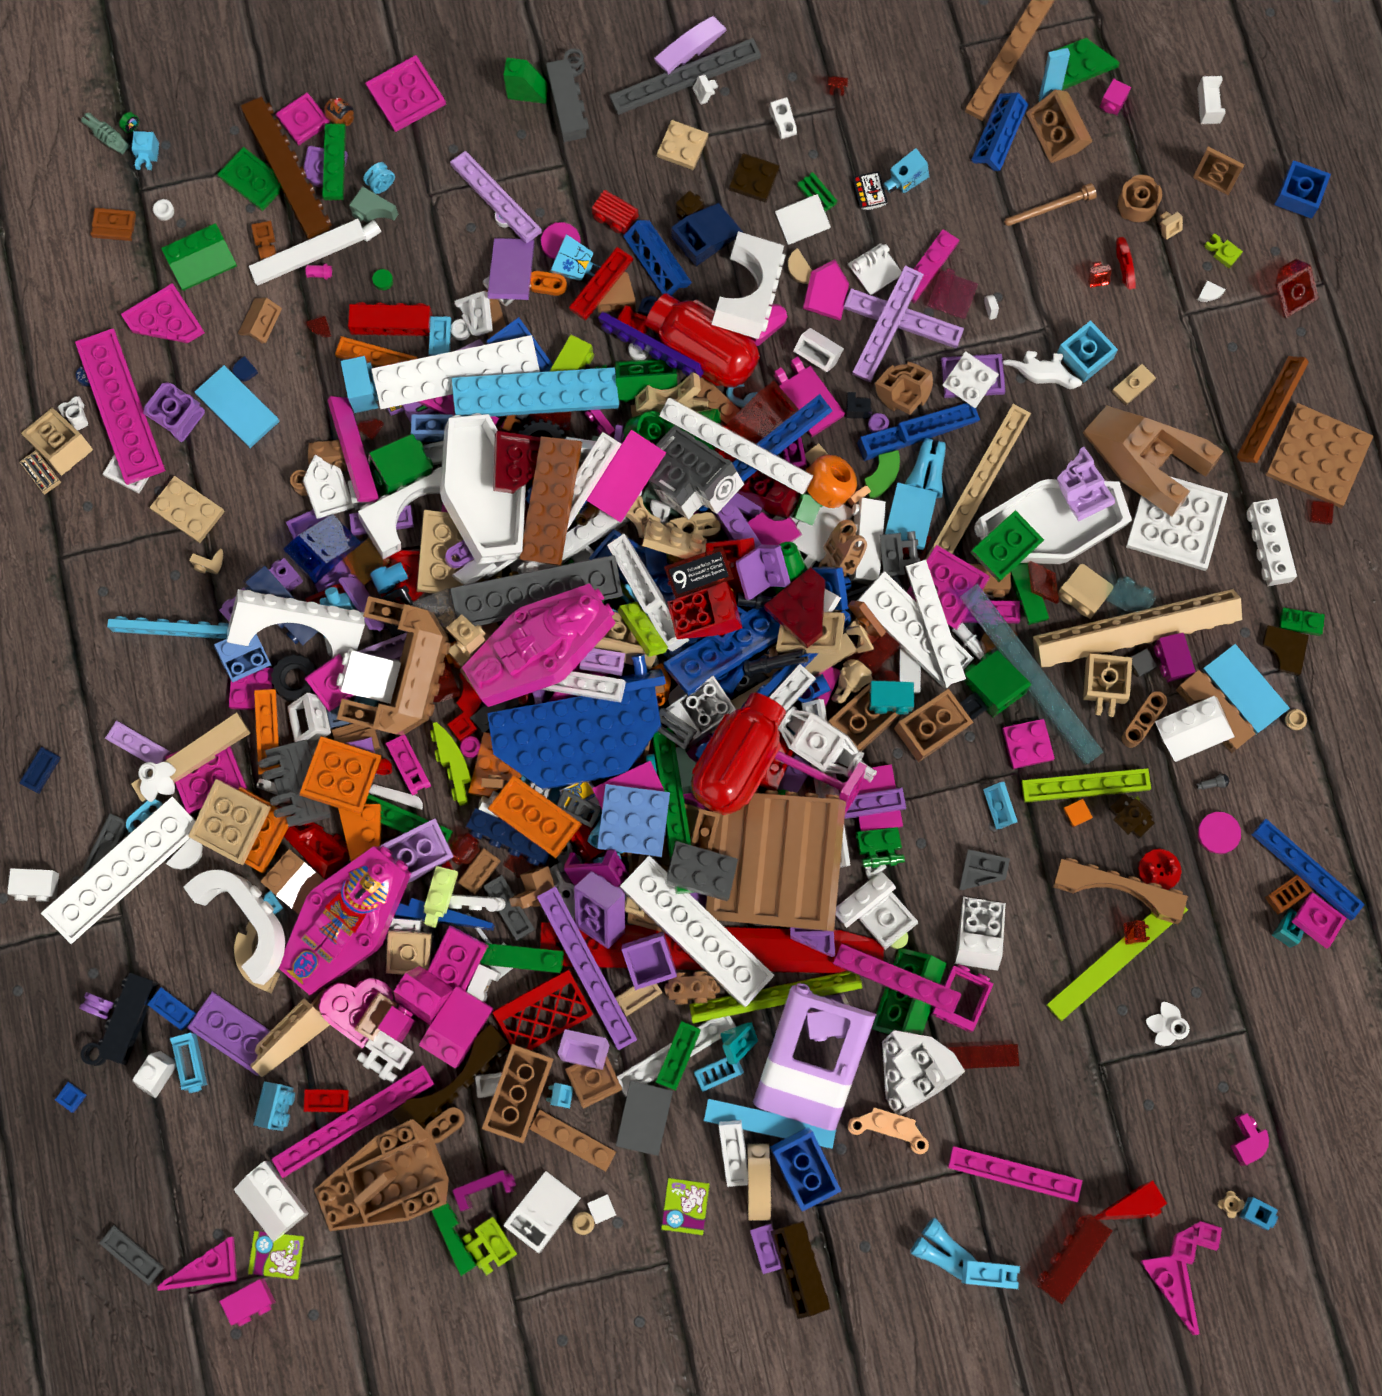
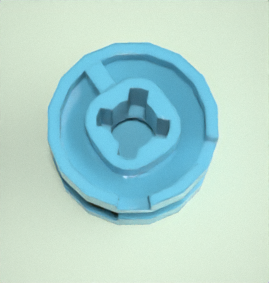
M379 162L365 173L363 180L367 186H370L373 193L379 194L392 185L395 175L391 170L387 169L385 163Z

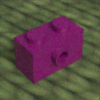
M1184 632L1161 637L1157 640L1156 645H1154L1156 657L1160 658L1162 664L1160 665V671L1167 682L1191 677L1196 672Z

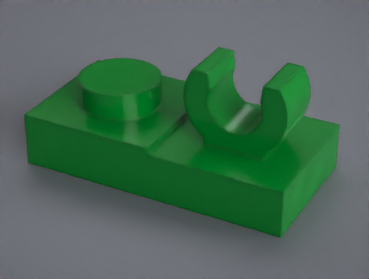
M1282 608L1279 628L1321 636L1323 634L1325 614Z

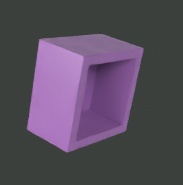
M663 931L622 945V952L635 990L677 977V971Z

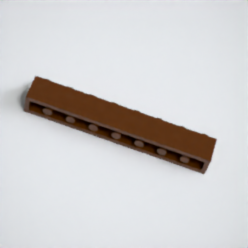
M261 96L241 105L243 115L270 168L273 169L278 183L281 184L282 191L307 239L310 240L330 231L332 223L328 215H323L321 210H324L320 199L314 198L315 190L311 182H306L305 178L307 175L303 167H298L296 163L299 161L294 150L290 151L288 147L290 142L286 134H281L280 130L282 127L277 118L273 119L271 114L274 112L270 103H265Z

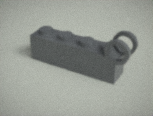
M576 48L566 51L563 60L546 63L563 142L587 138L586 130L589 129L587 117L583 118L582 112H585L583 100L578 98V95L581 94L579 83L574 81V78L582 74L585 68L583 53ZM572 53H577L581 57L579 58L574 56L567 59V57ZM581 66L580 70H578V71L575 70V68Z

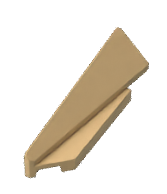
M326 988L319 993L311 1004L304 998L256 1045L255 1052L258 1056L250 1066L261 1077L269 1073L330 1025L321 1016L318 1009L320 998Z

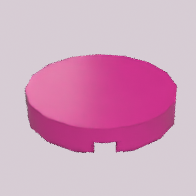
M564 222L550 225L544 230L541 237V246L544 254L555 261L566 235L581 244L577 229Z
M1214 812L1208 814L1200 822L1198 839L1207 851L1215 854H1225L1231 852L1239 844L1241 828L1233 816L1225 812Z

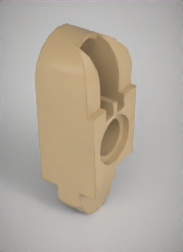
M709 512L694 514L690 519L681 517L664 523V526L676 527L682 530L686 527H691L694 531L689 534H699L711 541L719 536L721 524L716 515ZM707 525L712 527L711 529H705Z

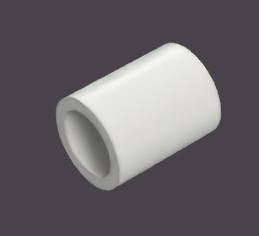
M374 220L363 227L367 238L364 239L366 242L381 233L379 226Z

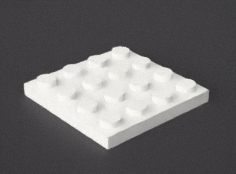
M1171 477L1190 490L1185 502L1171 517L1141 495L1126 548L1206 571L1228 493Z

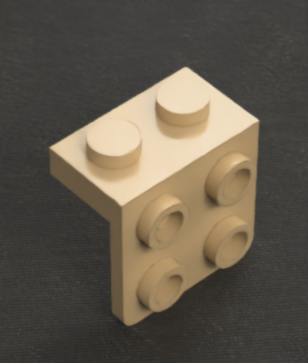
M1080 564L1068 581L1061 587L1057 595L1062 601L1077 609L1081 615L1091 619L1114 587L1089 567Z

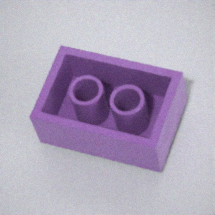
M591 871L574 887L575 923L578 929L609 949L625 933V893L619 887H615L607 882L604 877L598 876Z

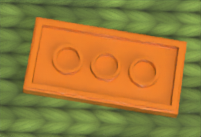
M515 775L510 778L487 808L554 858L558 857L582 825L578 820Z

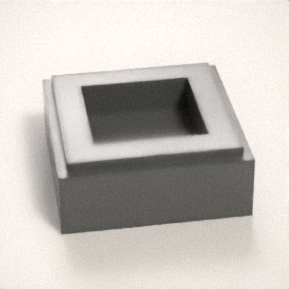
M1148 649L1131 657L1132 668L1137 677L1158 667Z

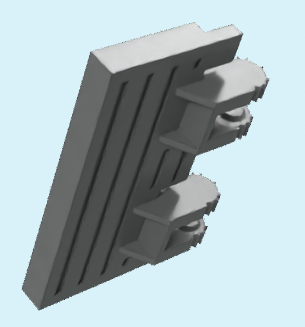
M307 740L265 750L267 758L259 761V767L266 768L279 765V767L263 772V779L268 780L282 776V778L274 780L279 796L271 798L270 803L276 806L291 802V805L275 810L273 812L274 816L279 818L294 814L293 816L286 817L288 827L301 826L330 818L327 804L300 796L302 785L312 761Z

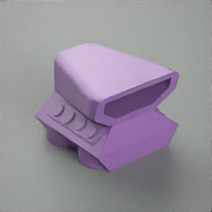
M165 382L162 383L145 405L143 414L169 430L178 441L183 442L202 418L205 410L199 406L200 402L178 389L174 384Z

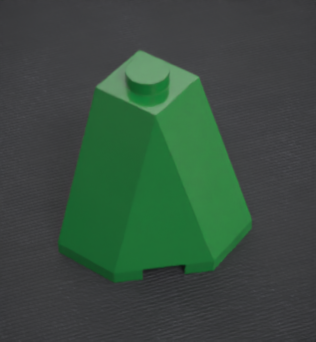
M507 57L504 70L507 98L546 104L549 84L535 66L524 59Z

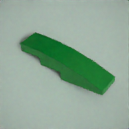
M1020 563L1011 571V583L1020 601V607L1023 608L1027 624L1031 625L1047 621L1049 616L1030 563Z

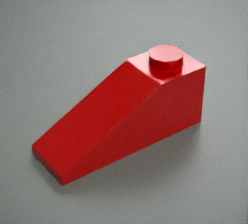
M1152 1180L1140 1185L1094 1217L1096 1220L1135 1219L1146 1216L1153 1218L1162 1213L1160 1208L1165 1206L1167 1202Z

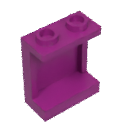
M502 1170L454 1189L453 1193L460 1211L473 1208L469 1197L470 1194L503 1182L506 1193L514 1192L513 1186H516L512 1173Z

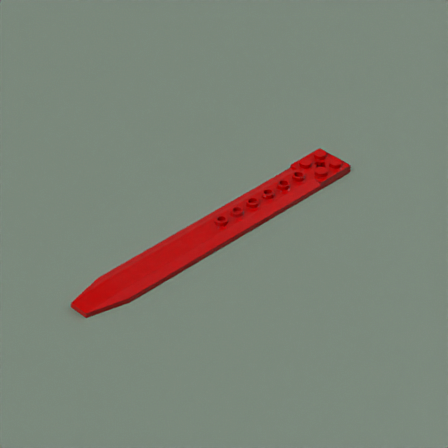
M541 922L540 949L560 951V948L556 946V943L560 942L551 923ZM625 925V933L607 949L579 929L599 968H628L622 952V945L660 932L638 925ZM725 927L770 972L832 974L847 972V970L833 964L841 944L884 961V948L877 940L842 930H834L835 956L830 957L790 939V929ZM664 933L676 970H704L667 933ZM563 950L562 967H573L566 951Z

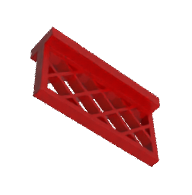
M569 969L493 1010V1014L510 1045L515 1044L517 1035L530 1038L526 1047L529 1050L534 1049L564 1032L565 1029L567 1030L593 1015ZM570 983L575 989L573 999L561 996L563 987ZM557 990H559V994H558V995L552 994V993L556 992ZM577 994H578V996H579V998H580L581 1001L575 1000ZM548 995L557 997L554 1010L542 1007L543 1000ZM560 999L572 1002L569 1014L556 1011ZM541 1000L539 1006L534 1004ZM574 1003L584 1005L587 1013L581 1017L571 1015ZM529 1006L538 1008L535 1020L523 1017L525 1008ZM541 1009L553 1012L550 1025L538 1022ZM522 1011L520 1016L514 1015ZM555 1013L568 1017L565 1026L561 1028L552 1026ZM509 1017L519 1019L516 1031L507 1029L503 1021ZM570 1017L575 1019L569 1023ZM522 1020L534 1023L531 1035L518 1032ZM536 1024L549 1027L545 1037L538 1038L533 1036ZM551 1028L556 1029V1031L550 1033ZM510 1033L515 1034L514 1039H512ZM532 1039L538 1040L531 1044Z

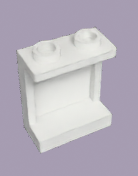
M349 648L348 653H344L342 665H345L343 673H339L337 678L339 690L344 693L391 703L401 662L391 658L386 659L358 652Z

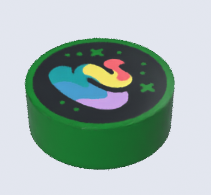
M132 112L125 113L120 119V128L127 133L133 132L139 124V117Z

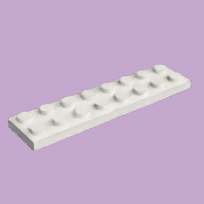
M532 335L371 369L380 409L453 394L452 378L540 372Z
M173 796L170 797L45 908L41 914L72 944L189 839L188 836L195 823L194 818Z
M648 856L622 883L620 889L732 997L746 1007L772 979L774 974L689 893L675 894V887L665 884L667 872L651 856Z

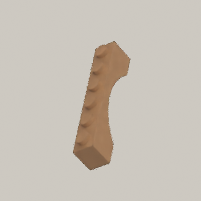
M1072 858L1061 859L1053 884V888L1073 894L1095 887L1121 890L1142 901L1157 919L1177 925L1182 921L1188 898L1180 890H1165L1159 884H1145L1139 878L1131 876L1125 878L1120 876V873L1112 870L1107 872L1101 871L1099 867L1092 864L1084 866L1078 864V861Z

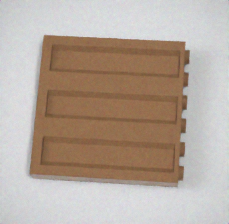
M756 790L750 802L744 805L742 809L732 814L720 815L712 851L737 858L738 863L729 900L724 901L707 896L706 910L719 921L834 931L846 801L840 800L838 795L827 794L826 798H818L819 794L806 793L805 797L798 796L797 792H785V795H778V791L765 790V794H759L758 790Z

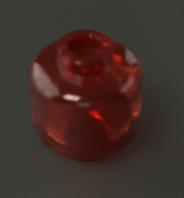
M469 833L458 834L449 846L454 856L451 860L458 865L461 863L470 864L480 851L479 841Z

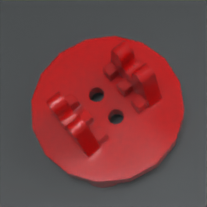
M1163 849L1152 850L1146 853L1139 861V877L1145 884L1156 883L1161 885L1162 889L1169 890L1180 880L1182 872L1180 862L1170 851Z

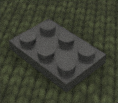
M676 841L665 884L728 901L738 859Z

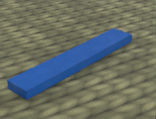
M1266 818L1251 834L1350 921L1356 917L1365 905Z

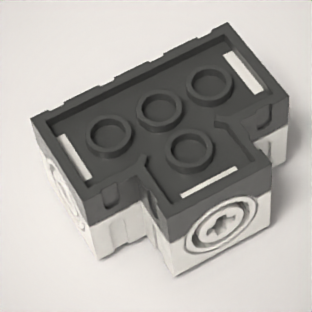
M676 425L656 445L665 451L666 454L657 466V470L650 477L649 482L662 502L687 519H690L694 515L693 513L702 505L710 508L711 511L717 514L744 485L731 461L723 458L722 455L713 449H709L707 445L699 440L697 441L693 436L682 431Z

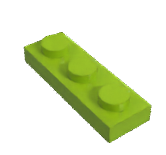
M633 602L619 606L618 613L646 655L651 657L666 653L668 646L639 603Z

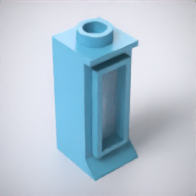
M187 1033L170 1038L181 1090H188L189 1093L201 1091V1087L207 1085L197 1035Z

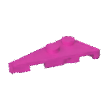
M228 1237L215 1248L210 1249L203 1256L164 1280L157 1286L158 1291L236 1281L234 1237Z
M1170 1256L1141 1260L1145 1270L1192 1335H1200L1186 1263L1170 1258Z

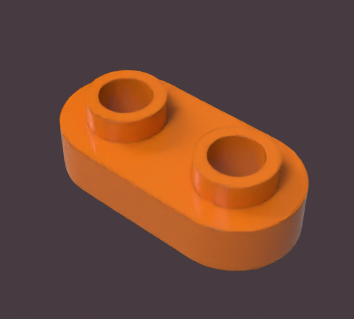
M542 271L531 272L530 290L532 292L559 296L566 291L567 283L564 276ZM537 281L541 282L538 286L534 285ZM558 284L560 287L554 288V285Z

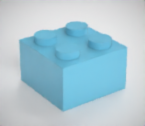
M1090 320L1060 345L1057 354H1063L1062 361L1084 383L1113 360L1118 349Z
M365 356L341 361L347 395L354 413L378 408L377 401L379 400L371 370V362L367 363Z

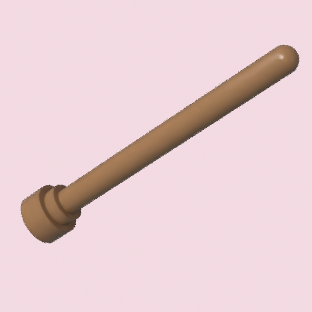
M1092 183L1086 184L1079 192L1006 218L1004 223L1006 226H1010L1081 199L1087 201L1095 199L1096 190Z

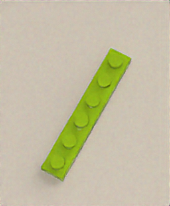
M1148 768L1022 780L1021 782L1024 803L1151 790Z

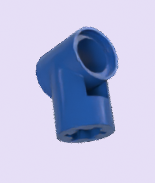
M823 673L815 677L816 680L812 683H817L820 691L815 693L813 686L810 685L808 688L811 690V696L808 699H803L800 696L798 698L799 701L809 702L831 691Z

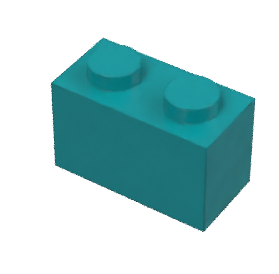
M871 681L869 710H873L876 714L896 711V714L904 715L912 712L914 708V682Z

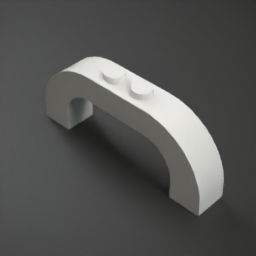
M210 870L197 875L183 887L194 903L206 906L218 894L228 892L255 927L258 934L257 949L253 956L241 967L253 983L264 985L278 970L285 950L283 928L273 913V907L262 899V892L256 886L239 875L223 870Z

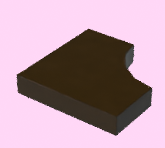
M1268 625L1265 630L1262 646L1269 649L1276 656L1278 671L1297 676L1301 675L1309 635Z

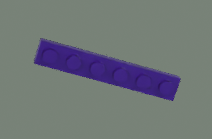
M603 311L598 317L602 325L601 328L606 333H613L621 341L632 343L636 349L649 352L654 359H662L671 368L682 370L686 376L694 372L701 378L704 374L700 363Z

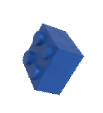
M1293 160L1286 172L1274 205L1312 219L1320 206L1331 174Z

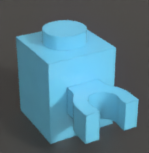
M134 131L132 151L137 158L135 168L141 170V164L146 163L147 170H152L151 161H157L159 142L154 132Z

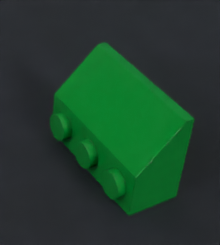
M216 223L161 248L182 291L237 267Z
M662 359L615 362L618 399L624 402L633 401L648 385L660 390L672 389L678 386L677 369L671 368Z

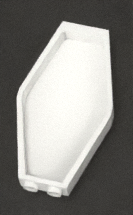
M480 413L466 417L461 415L452 416L445 425L440 487L441 500L477 564L516 560L522 553L526 484L514 494L493 491L495 433L498 430L489 414L481 415Z
M1046 479L1039 481L980 517L976 522L975 532L982 541L1016 510L1044 539L1021 563L1062 564L1072 560L1122 529L1132 519L1119 482L1104 481L1105 486L1115 498V504L1078 522L1065 500L1057 479Z

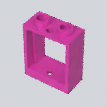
M958 964L957 967L953 966L944 984L945 987L950 988L956 975L984 988L971 1019L968 1020L955 1013L952 1015L934 1007L931 1015L972 1033L994 984L989 982L990 978L987 976L969 973V968Z

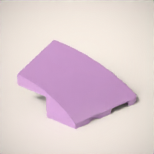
M1082 447L1076 458L1070 461L1066 470L1062 471L1057 478L1065 500L1078 522L1115 504V498L1105 486L1104 478L1094 466L1093 458L1085 447Z

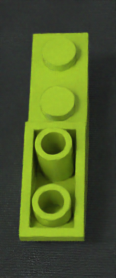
M435 722L433 723L434 729L430 730L432 741L437 742L438 750H435L436 760L441 762L443 767H451L447 768L449 780H453L455 788L451 789L453 800H457L460 806L466 805L468 800L464 784L470 783L472 780L470 771L455 741L442 726Z

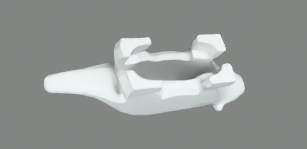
M1027 351L1023 360L1024 363L1016 360L1003 361L1004 365L1013 366L1025 378L1036 384L1056 383L1067 389H1074L1082 385V381L1070 374L1061 364L1063 354L1054 353L1051 361H1039L1034 358L1037 356V352Z

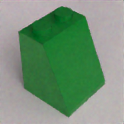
M414 434L369 453V468L374 484L381 496L391 495L400 487L413 484L419 477L431 475L433 462L429 456L426 457L421 441L419 439L416 440Z
M998 650L993 654L991 651L986 653L981 658L982 662L978 665L973 663L964 670L966 679L963 680L973 693L976 692L988 707L987 711L992 718L1024 696L1032 685Z

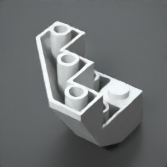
M893 1031L882 1041L885 1095L890 1108L897 1115L904 1114L936 1095L965 1072L955 1054L932 1037Z

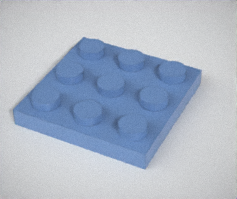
M606 784L597 849H615L619 852L662 857L670 792Z

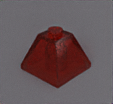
M1294 259L1279 268L1275 286L1283 316L1288 318L1317 301L1319 297L1310 264Z

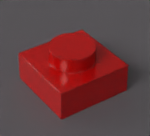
M465 712L447 724L460 742L477 730Z

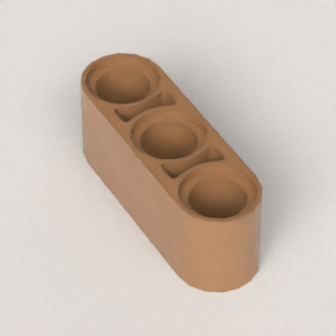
M1155 691L1144 701L1122 734V742L1125 746L1129 748L1136 747L1153 726L1167 704V698L1162 692ZM1151 699H1157L1160 707L1153 706ZM1141 715H1144L1148 718V724H1144L1140 721ZM1128 733H1135L1137 735V741L1131 740L1128 736Z

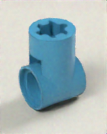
M401 562L389 568L380 567L370 573L379 594L389 592L395 588V584L409 579Z

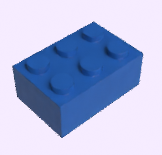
M809 1127L769 1147L797 1206L802 1212L841 1192L820 1145Z

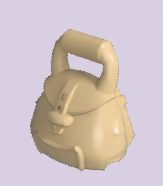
M850 659L843 664L844 667L840 670L838 687L832 696L833 702L844 703L851 692L860 691L863 686L873 681L872 672L858 660Z

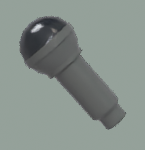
M1221 773L1213 779L1201 781L1196 785L1198 790L1216 786L1225 788L1229 785L1230 781L1226 774Z

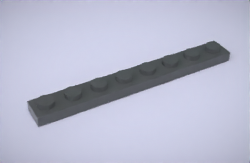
M752 38L676 68L669 75L664 73L611 94L610 100L617 115H620L695 84L698 76L706 75L707 79L760 59L761 53Z

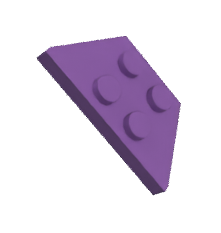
M790 927V939L830 957L835 956L834 931Z

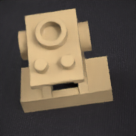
M462 614L446 627L457 640L450 647L449 654L461 667L490 637L481 625L474 626Z

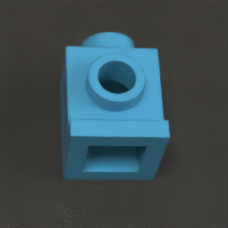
M1248 1197L1239 1217L1264 1230H1269L1277 1222L1278 1216L1276 1213L1278 1210L1254 1197ZM1258 1210L1262 1212V1217L1260 1219L1256 1217V1213Z

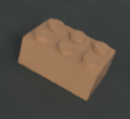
M870 684L828 721V723L848 735L859 751L864 750L901 716V714H896V711L876 714L873 710H869Z

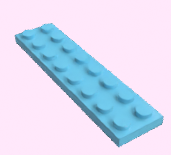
M615 368L452 378L455 415H461L462 417L475 413H480L481 415L489 414L492 417L619 408Z

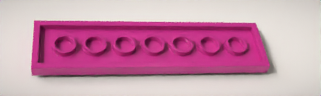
M114 328L76 341L78 352L126 485L166 471L147 417L143 414V406Z

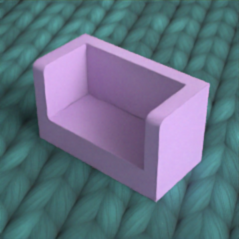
M565 1029L558 1050V1056L561 1061L603 1070L610 1045L606 1038Z

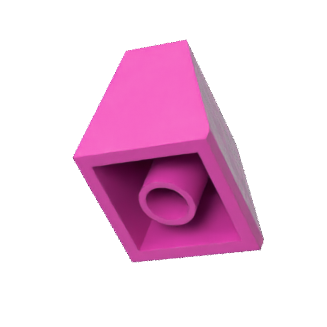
M418 966L404 974L394 990L395 1001L399 1005L431 1025L454 989L421 966Z

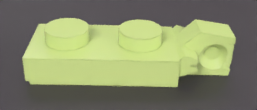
M436 866L424 905V913L426 914L424 924L436 928L439 917L443 918L444 913H447L458 876L457 871Z

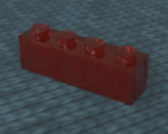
M1091 1214L1082 1215L1075 1224L1077 1229L1074 1234H1069L1063 1242L1065 1247L1061 1253H1055L1050 1261L1052 1266L1048 1271L1044 1270L1037 1280L1039 1282L1037 1288L1059 1304L1065 1302L1113 1231L1101 1221L1096 1220Z

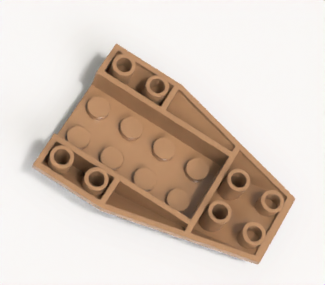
M412 1119L374 1137L315 1188L314 1191L329 1230L335 1231L408 1221L446 1204L449 1178L433 1137ZM391 1169L397 1172L398 1176L372 1200L357 1206L354 1198L378 1176Z

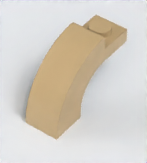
M693 372L678 386L667 390L655 389L648 385L635 397L636 411L641 414L650 411L661 413L668 398H672L691 408L694 406L693 396H696L701 390L700 376Z
M747 1144L748 1220H771L769 1144Z

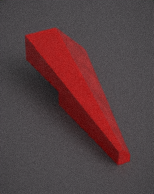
M313 822L301 826L288 827L284 835L285 839L323 878L338 872L350 859L347 843L341 840L342 836L338 834L332 836L324 832L322 826Z

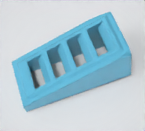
M727 1057L694 1071L702 1092L743 1074L744 1071L740 1062L732 1064L735 1073L731 1072ZM720 1064H722L724 1067V1070L727 1074L726 1077L723 1076V1073L719 1067ZM712 1068L715 1069V1072L719 1078V1080L717 1081L715 1080L714 1075L711 1071ZM705 1071L710 1079V1084H707L703 1075Z

